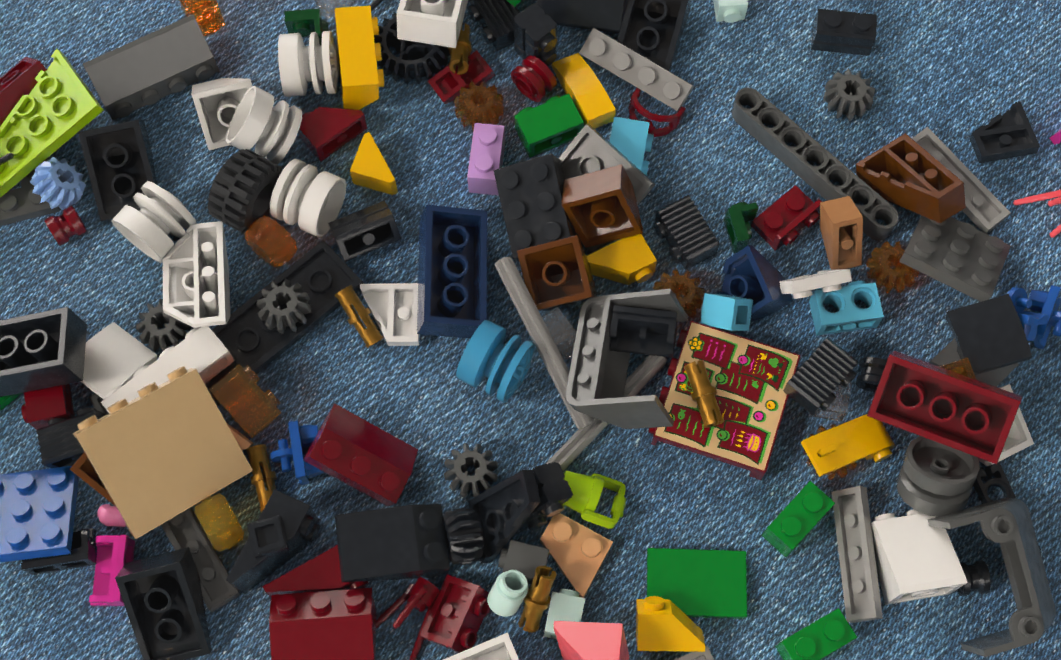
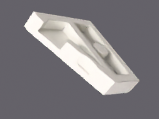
M832 269L818 271L817 274H808L783 280L779 283L781 294H793V298L798 299L812 296V290L822 288L823 293L842 289L841 283L851 282L852 278L850 269Z
M418 283L360 284L361 293L387 345L419 346V334H417Z

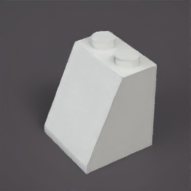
M913 509L906 512L907 516L895 518L894 513L878 515L875 517V521L871 523L876 568L885 605L948 595L967 584L965 573L946 529L929 526L928 519L935 518L936 516H928Z

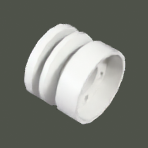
M323 31L322 45L319 43L317 33L311 32L309 46L304 45L300 33L280 34L278 39V61L284 96H305L308 82H312L317 95H322L323 81H325L327 93L336 94L338 77L340 76L338 50L334 43L332 32Z
M253 86L245 93L233 114L227 131L226 141L240 150H250L255 145L256 154L275 164H279L295 141L302 121V110L294 105L289 107V104L284 100L279 101L273 108L274 96Z
M293 159L286 165L277 179L270 200V214L273 218L284 220L285 223L290 225L298 222L301 230L317 237H323L330 230L328 223L335 221L340 213L346 195V181L327 171H322L318 174L317 167L310 164L307 165L306 162L299 159Z
M147 181L141 187L145 195L137 192L133 196L140 210L138 211L131 206L125 205L111 222L134 246L153 260L162 263L163 258L174 246L168 234L170 233L181 239L186 234L183 228L188 229L191 224L197 223L178 198L153 182Z

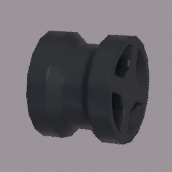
M876 357L861 358L859 362L861 375L856 379L857 387L866 391L876 392L887 361Z
M979 560L975 561L972 565L960 562L967 579V584L957 589L960 596H967L973 591H977L980 594L989 593L991 579L986 562Z

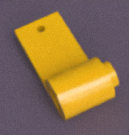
M865 414L802 440L801 444L819 477L863 458H866V460L874 459L875 463H878L893 454L890 449L895 444L882 421Z

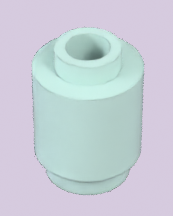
M508 570L501 573L487 597L490 609L499 616L508 617L514 615L528 593L527 578L518 570Z

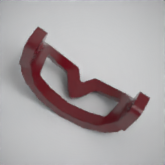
M636 88L631 96L628 107L629 119L638 120L635 114L636 109L639 114L647 118L644 122H650L648 134H654L653 137L667 135L676 129L684 116L686 108L681 106L680 110L673 115L651 113L639 103L638 98L640 97L641 90ZM651 120L669 122V126L656 129Z

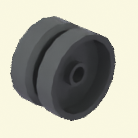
M919 436L913 439L906 449L903 466L896 482L897 492L906 504L928 516L938 517L963 510L968 503L972 487L980 469L978 457Z

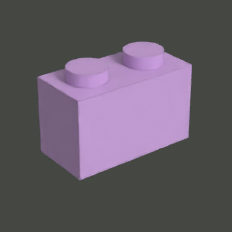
M482 123L474 124L467 174L469 193L499 195L493 170L502 168L505 126Z

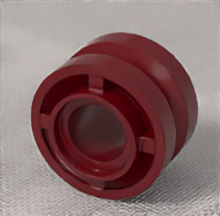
M532 55L527 56L522 61V66H517L511 72V78L519 91L537 103L546 96V92H551L557 86L556 78L549 67L539 58Z

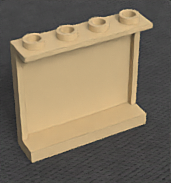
M185 366L174 370L167 375L169 381L159 386L153 382L137 391L139 394L138 398L129 403L124 398L107 408L110 412L109 414L99 419L93 415L77 424L79 430L73 433L135 539L253 471L196 368L187 370Z

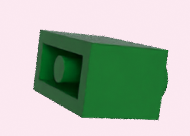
M570 94L561 97H551L544 104L524 108L515 115V130L529 158L573 141L584 127V121Z
M809 481L761 536L783 556L787 557L833 507L835 502Z
M837 608L784 639L775 647L783 660H821L849 644L857 636L840 609Z

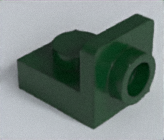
M319 8L284 11L285 24L289 34L300 33L302 37H306L311 32H316L319 43L322 45L323 31H329L327 19L322 20Z
M740 202L732 205L727 210L724 224L733 253H737L745 248L752 238V230L748 221L755 219L759 209L757 203L748 204L747 202Z

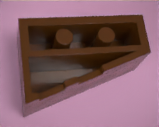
M906 133L855 164L857 176L882 198L938 223H942L966 208L964 182Z

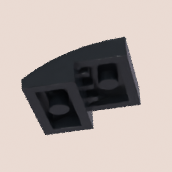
M1009 294L946 312V320L957 342V352L968 377L1032 359L1024 329Z

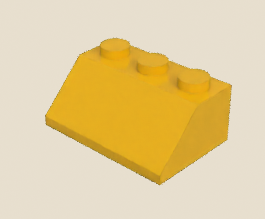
M371 6L335 8L343 109L360 110L378 100L379 87H384L383 69H377V61H382L380 43H374V35H379L377 17H372Z

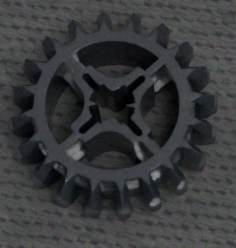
M393 12L392 20L384 18L383 26H378L379 35L374 36V43H380L382 61H377V65L379 68H383L386 76L392 74L396 82L403 77L407 85L411 79H415L420 84L421 77L425 76L430 80L432 72L439 73L441 66H447L448 56H450L449 47L431 46L426 43L397 39L396 12ZM390 46L395 47L396 51L400 52L399 57L394 56L390 52Z

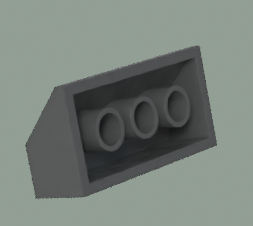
M193 14L83 63L112 120L126 117L141 107L155 104L165 96L181 92L187 86L198 81L207 80L220 72Z

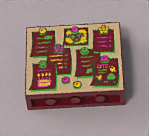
M691 321L688 331L681 329L676 347L681 348L679 359L672 358L667 375L671 376L672 380L669 387H662L659 397L660 402L670 414L674 423L671 427L649 428L648 433L654 434L651 444L656 446L657 441L682 448L749 470L750 477L762 480L768 467L789 396L783 390L796 372L800 355ZM698 360H704L711 386L716 387L717 394L715 398L722 418H724L723 423L716 426L711 424L709 428H704L697 402L692 401L691 394L693 390L684 366L695 361L698 364Z

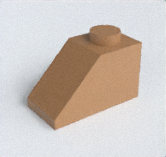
M850 196L820 202V230L830 269H848L862 265L863 216Z

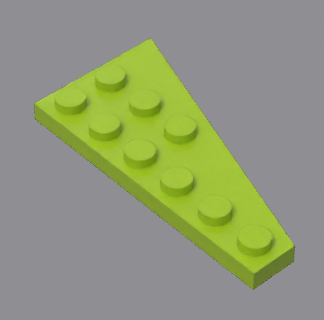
M56 49L51 55L54 60L45 72L41 70L36 76L35 80L38 82L30 94L23 95L0 126V157L8 153L14 154L12 159L0 165V198L104 111L66 56L59 49Z

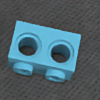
M854 281L847 286H843L840 290L824 293L822 288L814 290L809 300L816 336L877 328L884 318L876 282ZM854 300L863 301L867 308H859L854 303ZM831 304L836 308L837 312H828L823 305Z

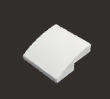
M112 322L86 342L83 381L80 382L104 400L113 388L123 386L130 381L137 370L155 362L157 354L115 322Z

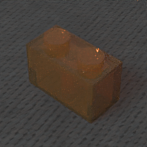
M237 364L209 387L208 390L250 438H253L281 414V411L277 408L281 403L269 389L266 392L262 391L256 384L260 378L248 365L242 368L240 364Z

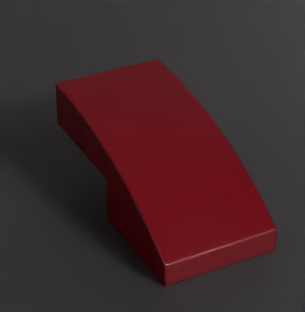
M477 50L468 56L469 67L466 73L457 74V65L456 71L453 73L448 65L428 80V83L444 104L465 96L495 76L493 70Z

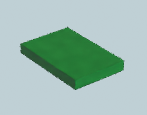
M647 548L646 597L659 596L663 599H670L688 617L746 619V551Z

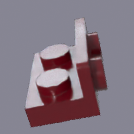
M795 185L752 221L751 227L775 251L783 244L788 247L799 237V231L803 227L811 228L820 219V202L822 201L818 199L816 202H813Z
M447 574L420 636L428 641L449 648L456 653L472 648L477 640V632L481 623L490 611L487 602L489 593L479 585Z

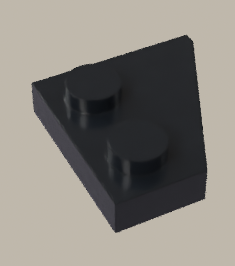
M1020 101L1012 104L1011 109L1003 115L998 114L990 120L989 124L982 125L972 132L970 137L971 145L979 163L1036 154L1040 147Z

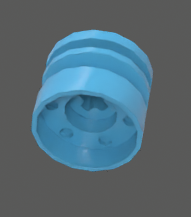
M484 320L472 335L461 356L456 371V378L474 388L478 387L488 378L485 389L486 394L491 396L498 390L497 400L506 403L521 386L530 369L531 359L535 351V343L527 340L520 346L521 336L514 335L505 345L506 329L490 320Z

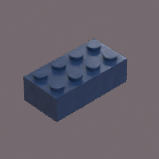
M426 205L420 218L417 334L471 339L479 325L484 320H487V211Z

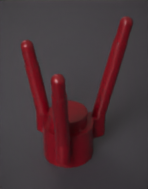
M419 577L414 585L410 583L406 591L376 620L377 629L407 601V606L393 623V627L397 629L414 608L420 612H423L425 608L428 609L409 660L417 659L424 641L420 633L440 593V590L435 585L422 577Z

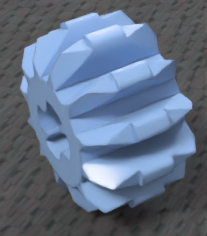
M52 157L35 168L34 175L30 181L35 186L32 193L40 195V203L48 202L51 209L59 207L64 210L81 199L82 192L86 187V184L82 181L84 174L77 173L75 171L76 165H68L65 158L58 161L55 157Z

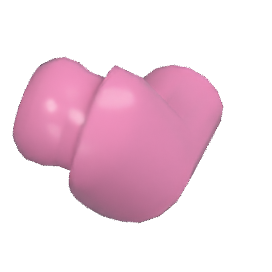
M104 504L98 508L97 517L100 523L107 527H126V523L116 506Z

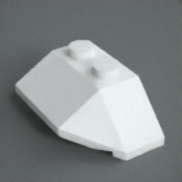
M222 221L191 224L186 230V234L176 242L163 258V312L193 328L227 324L231 317L229 264Z

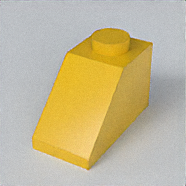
M642 234L622 238L586 256L592 275L626 285L636 281L637 283H642L650 279L655 272L657 259Z
M659 596L636 599L637 651L705 652L702 629L670 599H663Z

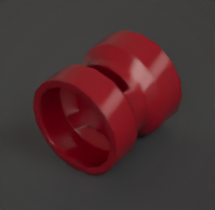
M72 205L65 208L62 215H52L44 220L59 246L69 242V238L73 235L80 236L88 232Z

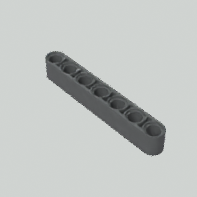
M743 88L738 91L732 108V117L736 123L827 201L850 196L852 200H860L864 205H855L863 216V232L868 237L877 241L885 240L889 237L898 222V213L891 204L757 90ZM746 104L751 106L752 108L747 109L742 107L741 105ZM763 123H769V124L773 125L774 127H773V128L766 127V126L763 125ZM785 142H792L796 147H790ZM807 161H814L819 166H812ZM830 180L838 181L841 186L833 185ZM875 219H882L887 225H880Z

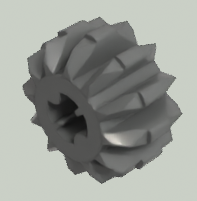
M848 68L844 75L836 72L832 80L827 81L823 99L824 102L828 103V112L837 111V119L842 115H846L849 121L854 118V115L861 118L865 115L866 110L872 107L875 88L870 87V78H861V71L856 73V75H852Z
M285 279L282 286H278L276 282L272 281L271 286L273 289L271 291L262 289L261 293L264 298L257 300V306L261 309L258 316L261 321H266L265 325L270 330L277 326L279 333L283 334L286 327L289 326L292 331L296 332L297 326L295 323L306 324L307 319L304 314L311 313V306L307 304L310 297L307 292H302V286L298 283L291 286L290 281ZM287 303V308L282 310L281 305Z
M162 299L159 300L157 307L148 303V313L139 312V318L142 321L136 324L137 331L141 333L139 339L143 344H148L152 351H156L160 347L164 351L170 345L175 347L179 344V339H185L187 334L185 330L191 328V326L163 312Z
M464 443L463 453L453 449L451 454L455 460H445V467L450 470L444 473L445 480H453L449 485L452 491L461 487V497L465 498L469 490H473V496L476 497L480 494L478 488L481 487L486 491L491 488L488 481H497L498 475L492 471L498 468V462L494 460L489 461L493 456L491 450L481 454V444L477 443L474 450L470 451L468 443ZM474 465L475 475L468 476L467 466Z

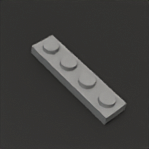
M595 28L592 29L579 52L582 56L676 111H679L681 106L684 105L694 88L690 83Z
M928 127L912 138L964 182L966 208L962 211L982 232L987 234L1010 215L1011 212Z
M856 486L832 491V500L835 502L833 510L846 620L850 623L883 619L867 487Z

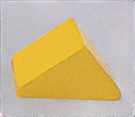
M370 132L365 133L350 168L353 184L390 195L397 194L398 190L394 176Z

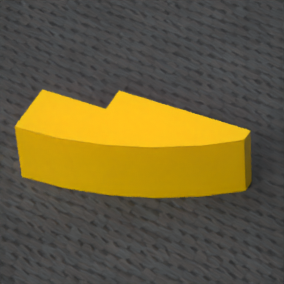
M579 53L551 64L565 94H570L584 121V125L589 124L596 129L613 122L616 109L601 82Z

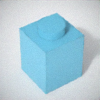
M704 293L700 324L726 330L749 331L753 300L725 294Z

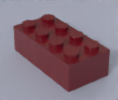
M893 351L889 354L867 416L997 464L1023 396Z

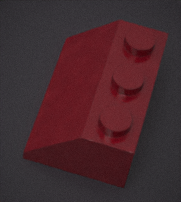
M24 57L0 77L1 125L23 95H29L38 82L35 80L41 70L44 72L47 70L39 60Z
M334 403L303 461L380 503L391 506L397 503L412 473L418 449Z
M372 588L271 595L269 616L271 660H375L376 607Z

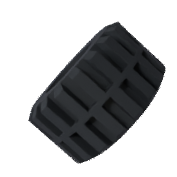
M241 149L234 153L225 162L214 179L208 198L209 214L241 233L247 234L255 230L270 214V200L277 179L282 172L281 167L249 149Z

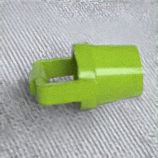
M565 470V477L563 479L568 482L573 495L563 505L579 512L581 518L585 521L607 529H613L619 518L623 517L626 498L624 495L626 486L624 483L597 473L588 476ZM603 487L617 492L612 503L611 518L595 512Z

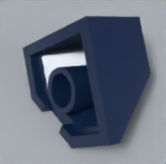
M752 245L746 246L725 260L722 273H725L722 289L717 290V294L752 299L753 305L750 322L770 316L793 302L791 294H781L779 282L784 280L782 274Z

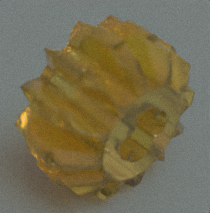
M223 495L209 496L195 506L194 512L216 551L221 552L225 549H230L244 539V531Z

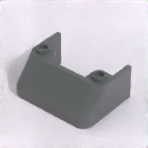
M661 289L603 295L588 299L580 309L566 389V400L574 410L623 429L673 426L674 420L656 395L624 397L630 353L610 351V327L614 305L677 312V322L687 321L688 316L672 290Z
M1003 498L928 519L929 526L953 529L980 521L986 538L992 542L1000 543L1017 610L1009 619V629L961 643L962 650L983 657L1038 641L1056 617V608L1027 505L1017 498Z

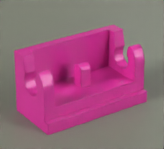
M127 535L96 536V566L93 594L89 596V603L91 606H125L115 577L127 562L133 561L135 541Z

